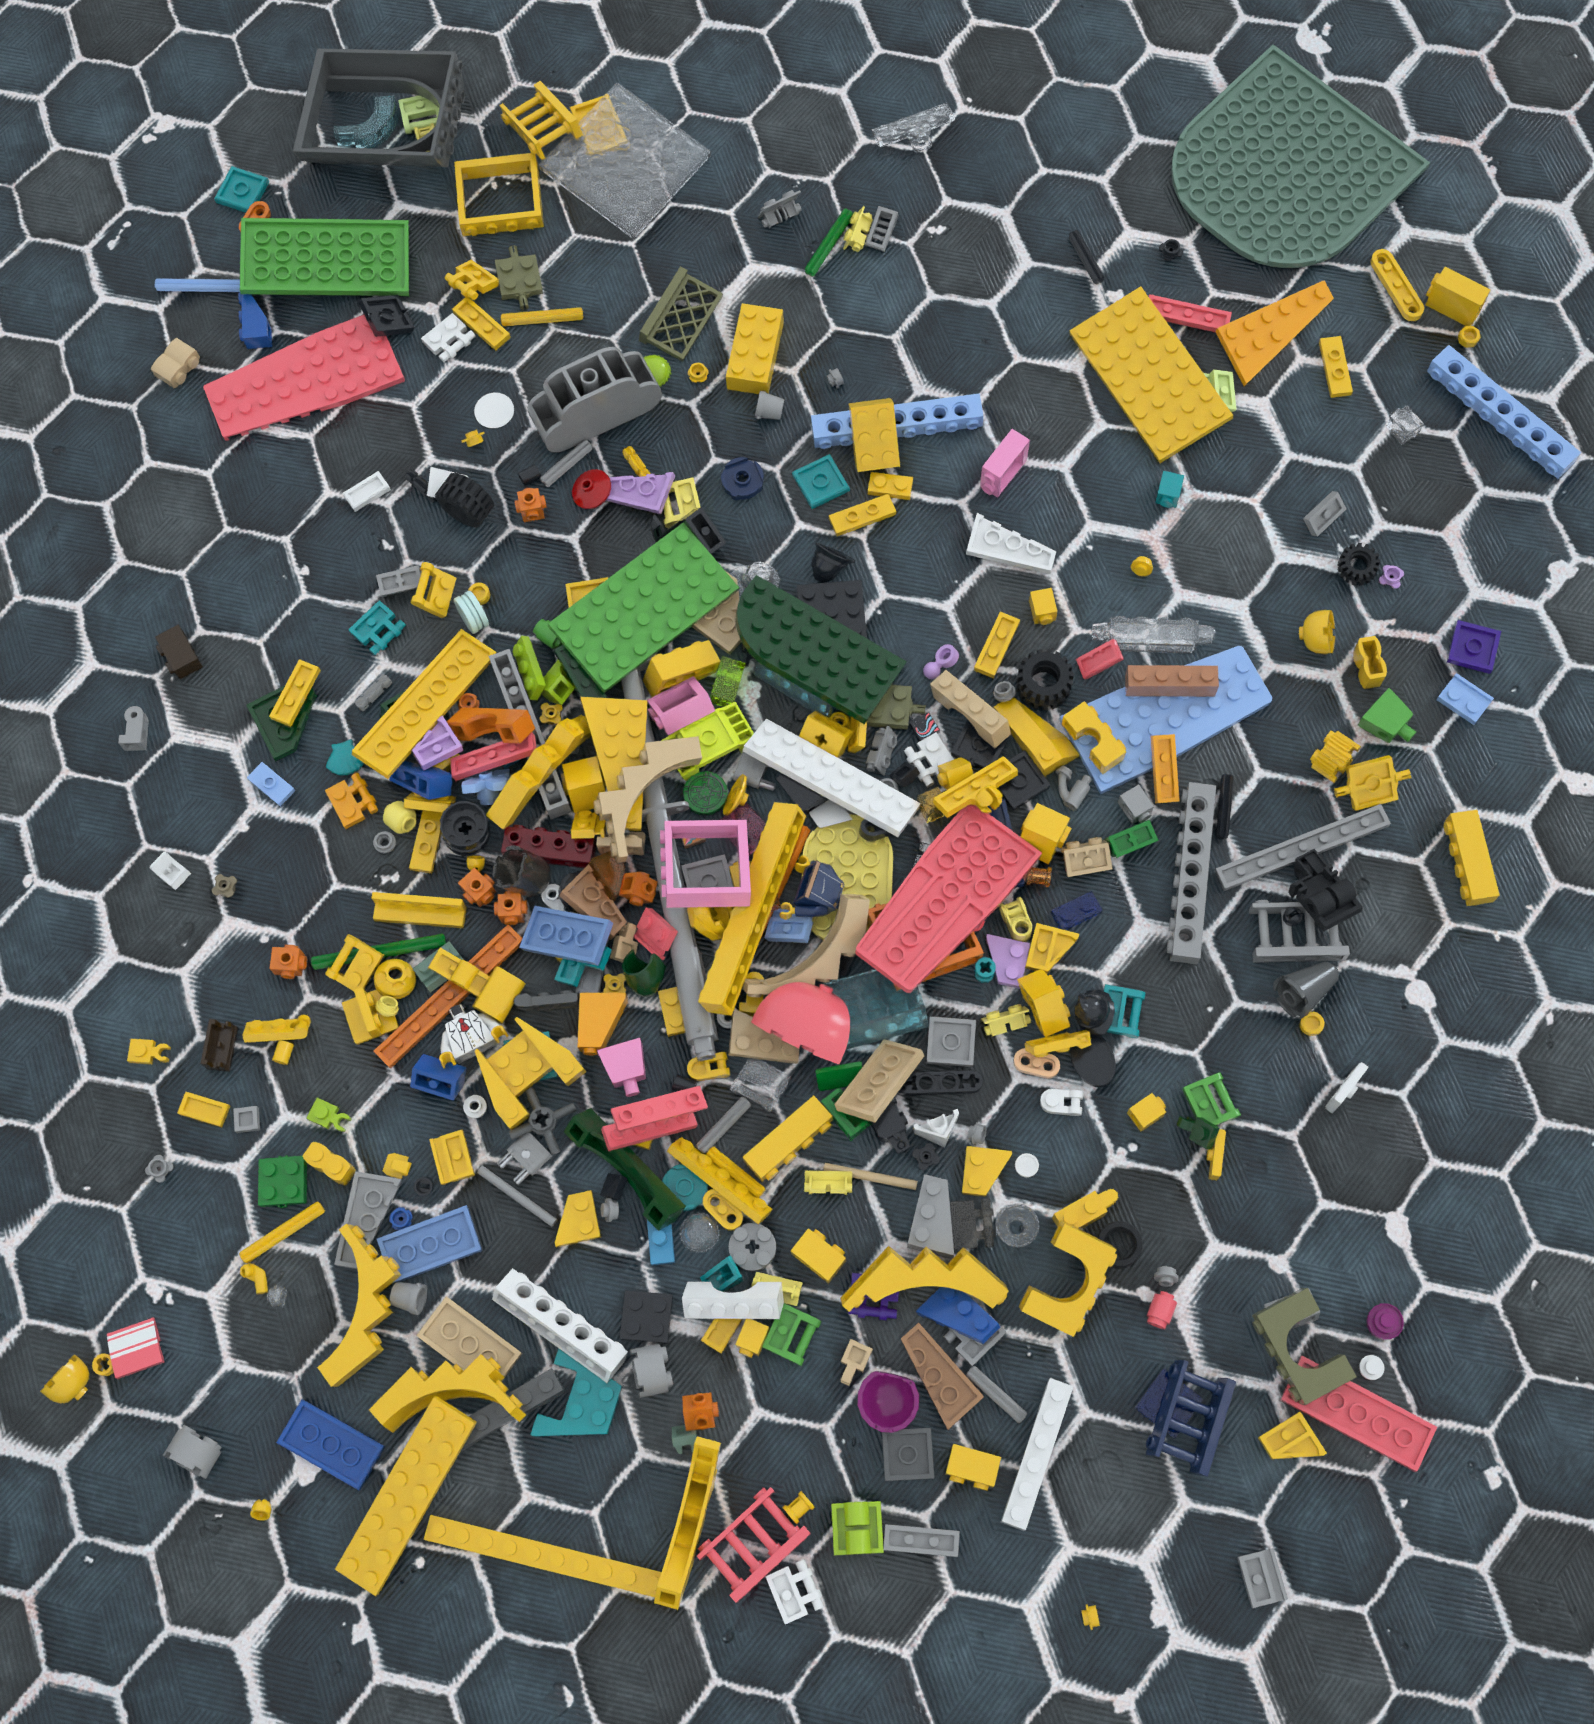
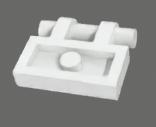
M452 313L424 335L421 340L435 355L443 351L439 358L445 362L449 358H454L457 355L456 352L461 348H466L470 345V341L476 336L471 330L463 334L467 331L466 325ZM456 339L458 340V341H456L453 345L450 346V344H451L453 341H455Z
M937 733L917 743L919 752H914L911 746L904 750L908 757V763L917 767L920 772L917 777L921 782L925 783L927 788L934 784L931 777L939 774L938 765L954 760ZM926 759L930 768L925 769L921 760Z
M805 1559L795 1563L799 1571L795 1575H792L789 1566L765 1576L785 1624L807 1615L808 1612L804 1605L806 1603L812 1602L815 1611L824 1607L820 1598L822 1597L820 1589L817 1590L812 1579L813 1572L811 1567H807ZM801 1580L808 1593L801 1597L796 1586V1582Z

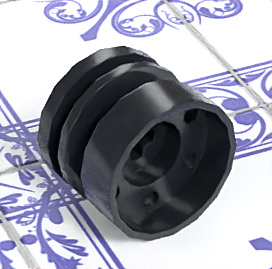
M458 801L451 804L443 812L440 819V830L447 848L453 853L460 856H473L480 853L487 846L490 838V828L483 809L477 804L469 801ZM468 828V833H469V834H468V835H464V830H463V829Z

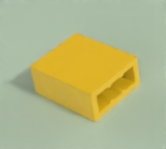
M1444 267L1441 274L1436 273L1431 281V286L1426 293L1428 300L1425 305L1465 326H1472L1491 290Z

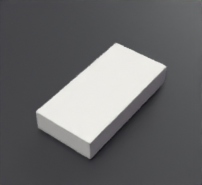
M378 471L342 494L354 512L391 489Z

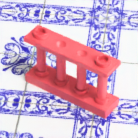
M696 1086L612 1108L610 1111L615 1123L603 1126L601 1131L608 1151L694 1129L698 1124L693 1112L707 1109L708 1106L701 1087Z
M765 1487L753 1497L756 1501L712 1542L708 1539L698 1548L700 1551L697 1555L698 1559L702 1560L707 1556L732 1585L730 1588L733 1592L730 1594V1597L735 1603H738L811 1534L805 1526L801 1529L798 1526L795 1527L772 1501L770 1496L775 1491L771 1487L768 1490ZM762 1504L787 1532L786 1536L789 1540L782 1546L779 1543L776 1544L751 1515ZM743 1521L769 1550L768 1554L771 1557L764 1563L761 1560L757 1561L734 1534L733 1531ZM724 1539L730 1543L751 1568L749 1571L752 1574L745 1581L742 1577L738 1578L714 1549Z

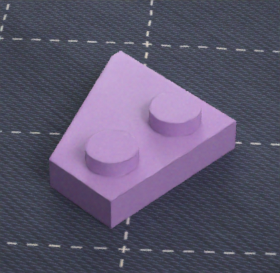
M987 934L986 942L991 959L996 965L995 975L998 984L1020 989L1017 979L1024 975L1030 943Z

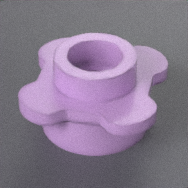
M1385 565L1379 582L1382 585H1390L1394 589L1399 588L1401 585L1400 579L1404 576L1403 570L1397 566Z

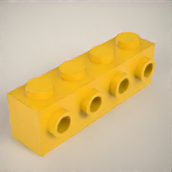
M1478 810L1450 813L1444 822V831L1446 835H1449L1451 842L1449 844V851L1451 856L1455 858V874L1457 878H1460L1461 897L1466 901L1467 906L1494 902L1500 894Z
M813 1095L743 1156V1161L761 1182L765 1179L771 1180L778 1174L779 1171L777 1169L782 1164L788 1165L796 1158L797 1155L795 1153L801 1148L807 1149L814 1142L813 1137L819 1132L824 1134L831 1128L832 1115Z

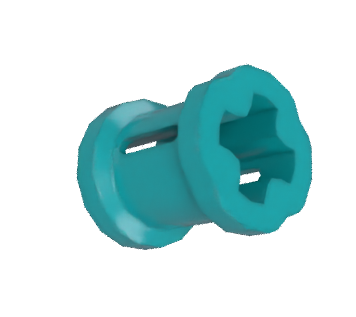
M987 957L979 959L975 965V978L981 983L990 982L995 975V962ZM981 968H989V973L987 971H985L984 973L981 972Z

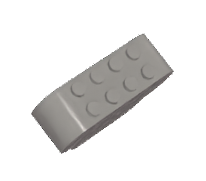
M606 347L551 373L543 384L544 390L531 399L527 409L547 449L551 452H562L578 445L583 440H589L650 411L661 400L662 392L641 353L631 351L622 354L616 347Z

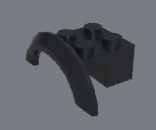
M702 507L693 509L663 533L660 529L661 522L656 515L651 517V532L655 542H658L684 522L710 554L726 543Z

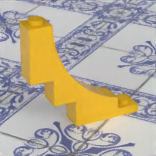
M888 1246L841 1296L840 1300L842 1306L850 1312L854 1307L857 1308L862 1304L865 1295L874 1302H877L888 1295L905 1289L939 1286L968 1293L993 1309L996 1305L1004 1302L1009 1290L1004 1282L964 1247L946 1264L928 1247H925L911 1263H908L894 1249Z

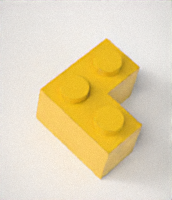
M1040 969L1017 979L1022 997L1030 1006L1036 1026L1044 1037L1070 1027L1068 1017L1071 1015L1067 1005L1063 1004L1062 1001L1065 998L1064 992L1060 985L1056 986L1052 975L1048 976L1043 969Z

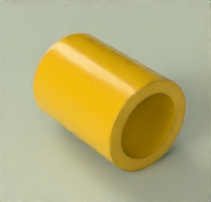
M278 1040L272 1061L288 1065L294 1044Z

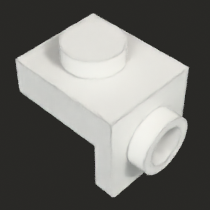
M163 852L150 866V869L175 890L191 874L166 852Z

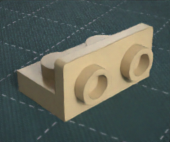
M629 832V835L625 836L628 855H644L646 837L644 832ZM605 833L604 838H601V835L597 837L596 845L599 853L611 854L610 843H613L612 834L608 835Z
M1101 837L1090 838L1088 843L1080 844L1079 841L1068 842L1065 847L1061 848L1067 877L1112 869L1109 843L1102 840Z

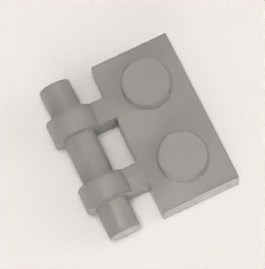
M1000 1326L984 1344L961 1335L951 1328H948L949 1331L943 1337L949 1344L956 1337L961 1341L955 1350L972 1367L1007 1332Z

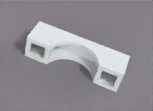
M687 1282L682 1296L684 1317L689 1319H780L784 1304L782 1282H757L753 1287L736 1293L719 1291L712 1286L711 1282Z

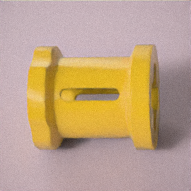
M800 1491L795 1500L788 1506L784 1505L782 1508L797 1525L799 1519L815 1507L803 1492Z

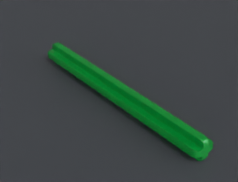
M437 934L371 947L384 954V958L440 948L446 944V938L444 934ZM359 949L351 950L343 965L351 964ZM340 952L312 957V968L317 970L332 967Z

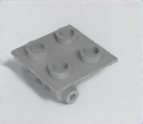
M791 190L783 194V198L778 201L771 199L764 203V207L761 208V212L757 216L758 218H764L761 220L764 228H770L779 222L781 223L782 217L780 212L783 218L788 220V217L796 216L802 211L800 204H795V200L801 193L800 190L795 193Z

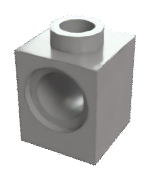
M1140 785L1120 795L1118 804L1132 824L1138 821L1143 823L1152 816L1151 813L1154 805Z

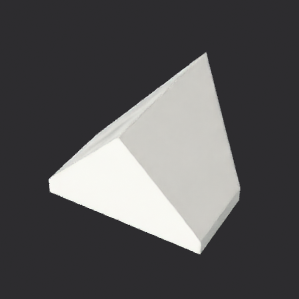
M958 1109L953 1110L952 1115L945 1117V1114H942L935 1119H928L927 1124L921 1126L918 1123L914 1124V1134L945 1147L958 1120Z

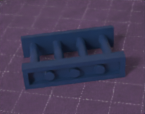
M1175 1360L1168 1371L1169 1380L1153 1432L1146 1441L1147 1451L1145 1455L1159 1457L1162 1451L1189 1462L1191 1466L1189 1472L1198 1476L1208 1477L1236 1381L1230 1378H1218L1215 1382L1186 1371L1188 1361ZM1183 1380L1211 1391L1212 1398L1210 1404L1207 1406L1180 1395L1179 1392ZM1178 1404L1203 1414L1205 1417L1203 1428L1198 1429L1173 1419L1172 1414L1175 1405ZM1168 1427L1196 1438L1198 1442L1196 1451L1191 1453L1164 1442Z

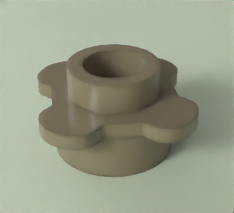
M218 874L215 877L216 883L215 887L212 888V893L215 896L232 897L237 879L234 876L224 877L222 874Z

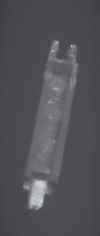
M1116 616L1110 618L1107 623L1092 625V640L1108 642L1111 639H1115L1120 651L1192 653L1196 650L1197 645L1212 644L1216 634L1212 626L1199 625V620H1192L1191 618L1171 620L1167 617L1158 619L1137 617L1135 619Z

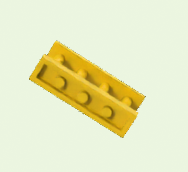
M539 81L534 84L537 92L534 94L535 97L511 111L503 103L500 105V108L502 110L501 118L506 125H510L527 143L533 155L537 154L543 160L545 156L541 148L565 133H571L576 139L583 136L577 119ZM544 104L543 107L520 121L516 118L536 105ZM553 114V116L536 125L532 129L527 130L525 128L526 126L540 119L544 115ZM556 123L562 124V126L539 140L534 138Z

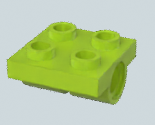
M881 1501L831 1504L834 1555L884 1553Z

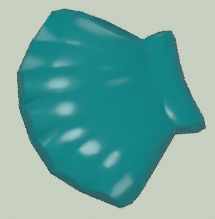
M352 739L331 745L333 751L327 761L326 769L339 776L353 774L361 769L364 763L352 755V750L355 747Z

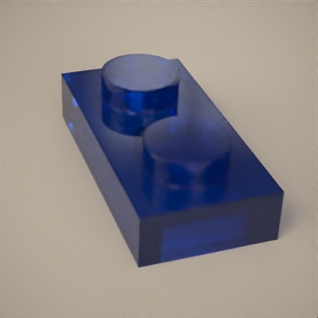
M1090 891L1052 909L1051 914L1059 929L1067 930L1101 914L1103 910L1093 892Z

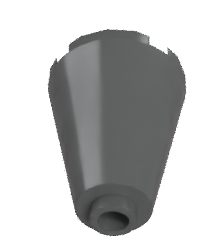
M1322 962L1280 976L1273 983L1274 992L1277 990L1280 996L1276 999L1290 1016H1300L1299 1019H1302L1309 1014L1338 981L1339 971L1334 964Z

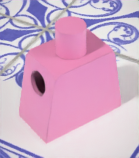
M637 1038L597 1050L614 1088L624 1086L626 1097L638 1095L640 1091L637 1082L646 1079L641 1039Z

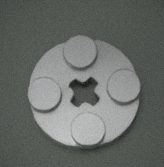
M747 1223L735 1229L729 1240V1253L735 1264L741 1269L748 1272L760 1271L774 1259L776 1255V1241L767 1227L757 1223ZM750 1241H755V1244L759 1245V1249H756L754 1254H751L750 1250L746 1249V1245H749Z

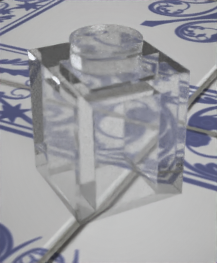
M1407 405L1402 409H1395L1389 415L1386 427L1403 445L1420 433L1424 423Z

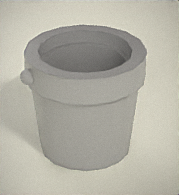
M760 391L755 418L780 420L784 399L768 394L765 391Z
M396 1282L390 1294L391 1306L406 1310L414 1315H419L426 1303L427 1286L421 1283Z

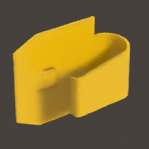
M396 1153L388 1154L383 1172L387 1176L402 1179V1176H408L412 1163L407 1162L409 1158L407 1156Z

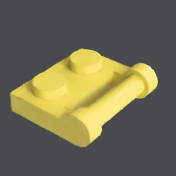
M694 478L672 483L669 493L675 492L680 514L673 515L668 494L663 508L666 528L671 527L693 509L700 507Z

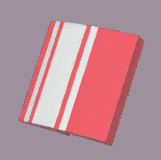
M155 1318L107 1334L109 1353L116 1379L164 1363L159 1344L161 1340Z

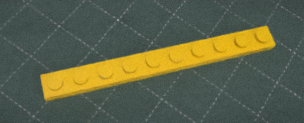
M430 1515L424 1540L651 1597H655L661 1575L659 1571Z

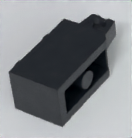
M894 1097L876 1122H869L878 1140L884 1143L889 1142L897 1155L909 1150L910 1144L906 1136L905 1126L908 1124V1121L903 1112L898 1113L895 1107L897 1100Z

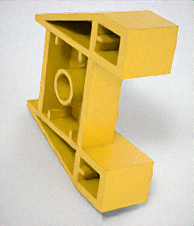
M518 1017L515 1018V1021L523 1031L487 1059L480 1050H475L494 1109L511 1130L521 1125L530 1115L518 1097L554 1069L563 1082L570 1086L586 1073V1070L569 1050Z

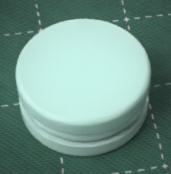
M467 591L463 595L454 598L455 606L472 634L489 626L483 608L471 591Z

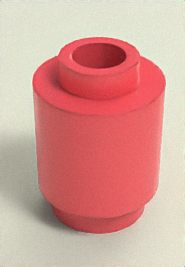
M1161 1291L1160 1294H1154L1147 1313L1148 1324L1164 1330L1167 1325H1170L1177 1302L1173 1300L1174 1296L1164 1291Z

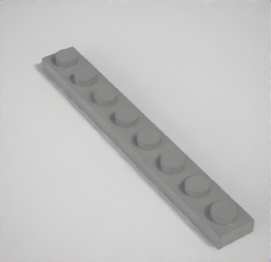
M1379 804L1218 867L1214 872L1223 891L1295 864L1297 857L1312 849H1315L1320 854L1389 827L1391 823L1382 805Z

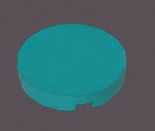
M683 1164L672 1167L662 1179V1182L686 1206L683 1211L694 1210L700 1206L709 1188L706 1182Z

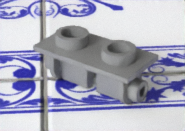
M889 726L886 729L879 728L875 732L872 747L878 749V751L870 750L866 761V769L868 771L874 772L877 769L883 776H885L886 769L890 766V757L893 748L897 744V735Z

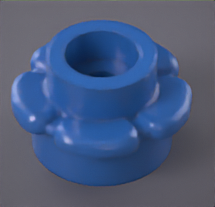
M403 1207L395 1209L389 1217L392 1227L397 1231L411 1226V1220L413 1219L412 1213Z

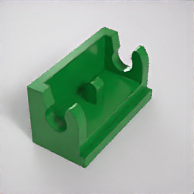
M1150 820L1104 839L1109 843L1112 851L1110 855L1116 858L1159 841Z
M837 1088L821 1100V1104L832 1115L833 1121L852 1141L871 1124L868 1120L836 1110L834 1104L843 1094V1090Z

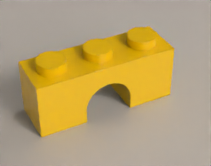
M1084 701L1063 716L1061 724L1075 741L1084 735L1093 736L1097 740L1098 745L1091 749L1089 758L1102 774L1124 760L1126 755L1125 745L1121 740L1115 739L1107 723L1101 722L1093 706H1088Z

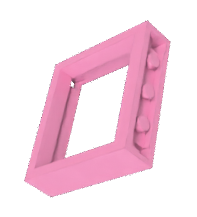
M747 820L664 821V830H660V844H665V848H660L661 862H665V866H661V880H666V885H661L662 897H666V908L750 906L751 887ZM737 838L740 887L674 888L672 839Z

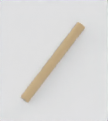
M825 1163L823 1170L852 1171V1178L916 1190L918 1182Z

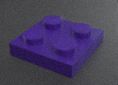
M1457 620L1446 663L1490 674L1493 670L1501 631Z

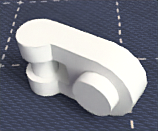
M1048 1089L1041 1096L1040 1106L1045 1112L1050 1114L1081 1116L1082 1107H1080V1100L1083 1099V1091ZM1064 1099H1071V1106H1064Z

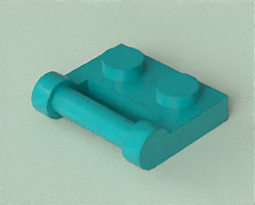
M1105 984L1104 992L1110 995L1115 1007L1113 1022L1107 1032L1124 1035L1129 1038H1139V1017L1142 1001L1145 1000L1146 993L1140 990ZM1127 997L1133 999L1129 1027L1122 1026Z

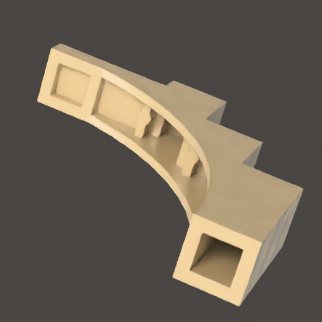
M698 736L645 743L642 751H640L641 763L645 765L622 767L620 775H617L618 788L622 790L598 793L597 800H594L595 814H599L600 821L609 820L606 822L608 835L612 834L613 843H610V851L612 857H616V863L626 862L628 857L624 833L629 812L635 801L650 784L661 776L673 770L700 763L702 754Z
M841 894L838 911L829 933L806 960L791 970L765 980L745 979L742 989L750 997H761L762 994L769 995L778 987L788 983L805 982L815 985V980L825 983L829 982L830 979L838 980L841 955L854 957L856 947L866 933L870 900L863 895Z

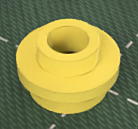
M390 996L381 997L375 1005L376 1010L385 1017L395 1016L399 1010L397 1000Z

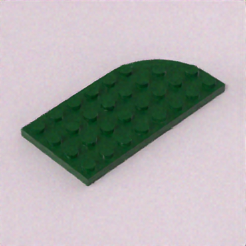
M758 575L752 579L740 597L736 610V628L740 640L747 651L759 663L864 725L906 665L907 661Z

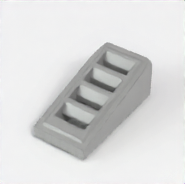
M878 206L865 246L885 252L898 219L897 211ZM881 217L891 220L890 223L880 220ZM878 224L888 227V229L886 230L877 226ZM875 231L884 233L886 235L885 237L875 234ZM875 238L883 241V243L881 245L872 242V239Z

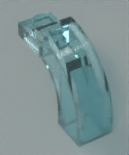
M395 96L374 97V112L362 124L334 126V136L338 146L356 145L357 148L372 149L386 141L393 133L398 121V105Z

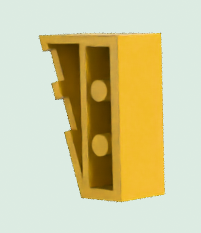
M709 640L704 642L697 641L688 647H678L670 653L653 656L644 675L643 683L652 698L693 676L699 681L716 673L721 661Z

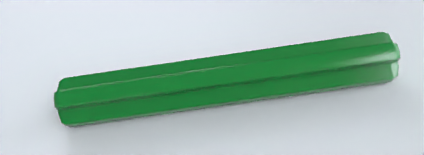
M847 208L842 210L805 267L807 275L815 276L849 224L853 214L851 210Z

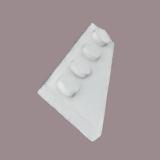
M977 513L966 555L1051 574L1056 551L1032 539L1023 538L1020 536V533L1011 532L1001 527V524L995 521L991 522L985 519L983 515Z

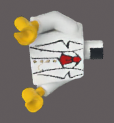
M461 1004L456 1005L449 1010L453 1020L445 1024L446 1031L442 1034L439 1060L443 1069L446 1068L445 1065L448 1062H452L453 1066L456 1065V1061L460 1064L476 1056V1049L484 1052L500 1043V1036L506 1035L508 1037L509 1035L496 1020L486 1014H477L475 1010L466 1013Z

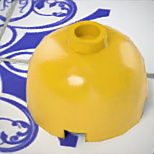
M1319 610L1309 614L1304 620V625L1299 627V638L1304 640L1305 646L1311 652L1316 654L1333 653L1335 645L1333 629H1335L1332 610Z
M75 1354L40 1390L43 1395L53 1402L68 1403L73 1398L78 1401L88 1390L85 1387L89 1380L88 1368Z

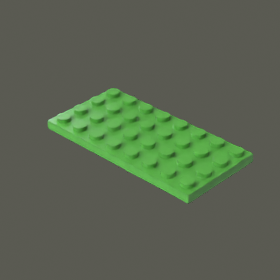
M241 218L240 294L409 296L408 220Z
M683 522L549 622L548 627L605 693L739 590V586Z

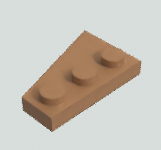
M588 864L561 891L559 896L581 915L608 919L613 922L608 937L612 940L625 926L627 921L613 900L607 897L603 891L604 886L600 881L596 880L592 874L593 870Z

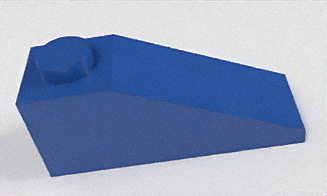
M404 761L389 778L390 781L428 800L451 796L452 774L440 768L430 767L423 771L419 764Z

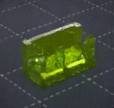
M722 656L709 697L713 704L725 707L735 702L745 667L744 662Z

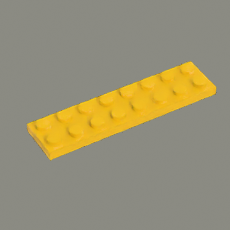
M461 629L354 747L352 755L389 779L412 753V749L416 744L423 740L428 730L431 731L435 727L439 717L444 716L489 666L491 663L489 656L497 652Z
M433 1397L336 1566V1571L374 1596L380 1593L477 1423L475 1420L441 1398Z

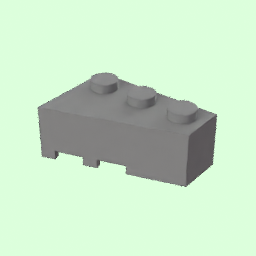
M924 1174L907 1248L922 1251L925 1247H928L937 1256L953 1259L954 1245L948 1180Z

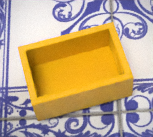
M886 398L848 403L857 472L900 467L893 400Z

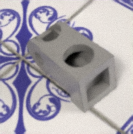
M132 706L125 711L124 717L127 721L125 735H119L118 743L124 751L146 750L148 717L140 707Z

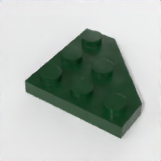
M285 685L246 705L275 762L296 752L316 698L313 688H311L291 727L274 721L269 717Z

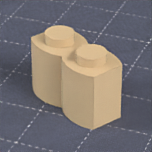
M175 338L167 346L164 353L156 359L151 370L157 378L176 388L184 383L187 373L197 367L200 356L194 348Z

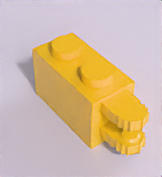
M1111 1188L1100 1194L1093 1191L1054 1213L1052 1219L1057 1228L1062 1220L1081 1230L1106 1215L1108 1212L1107 1208L1114 1205L1117 1198H1119L1118 1192Z

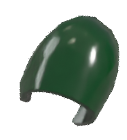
M632 949L626 955L622 969L629 988L635 994L642 997H653L662 983L666 966L655 953L650 956L649 963H645L635 955Z

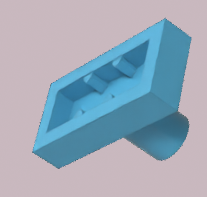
M647 1220L651 1265L675 1263L672 1224L658 1231Z

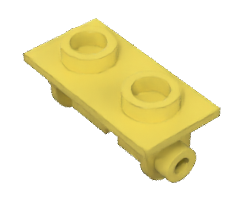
M864 206L858 212L855 211L850 219L852 226L846 231L843 238L846 241L843 247L844 250L848 246H851L855 252L863 249L867 235L861 233V231L867 234L873 222L870 213H863Z
M1021 1004L1008 1007V1011L1002 1013L999 1011L987 1013L986 1017L981 1018V1021L988 1025L984 1027L986 1036L991 1035L993 1037L1006 1033V1023H1009L1011 1031L1027 1027V1024L1031 1023L1029 1014L1025 1015L1026 1012H1029V1009L1025 1006L1022 1007Z
M805 1171L804 1192H809L810 1195L812 1193L826 1192L845 1195L852 1193V1171Z
M756 1272L752 1287L757 1282H782L784 1303L793 1306L798 1305L802 1282Z

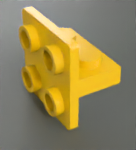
M363 987L354 990L355 998L342 1002L354 1043L357 1045L393 1032L399 1027L395 1016L385 1017L376 1010L375 1005L377 1001L383 997L377 990L367 993Z

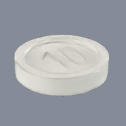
M1022 1154L1015 1162L1016 1172L1025 1178L1034 1176L1039 1168L1038 1160L1032 1154Z

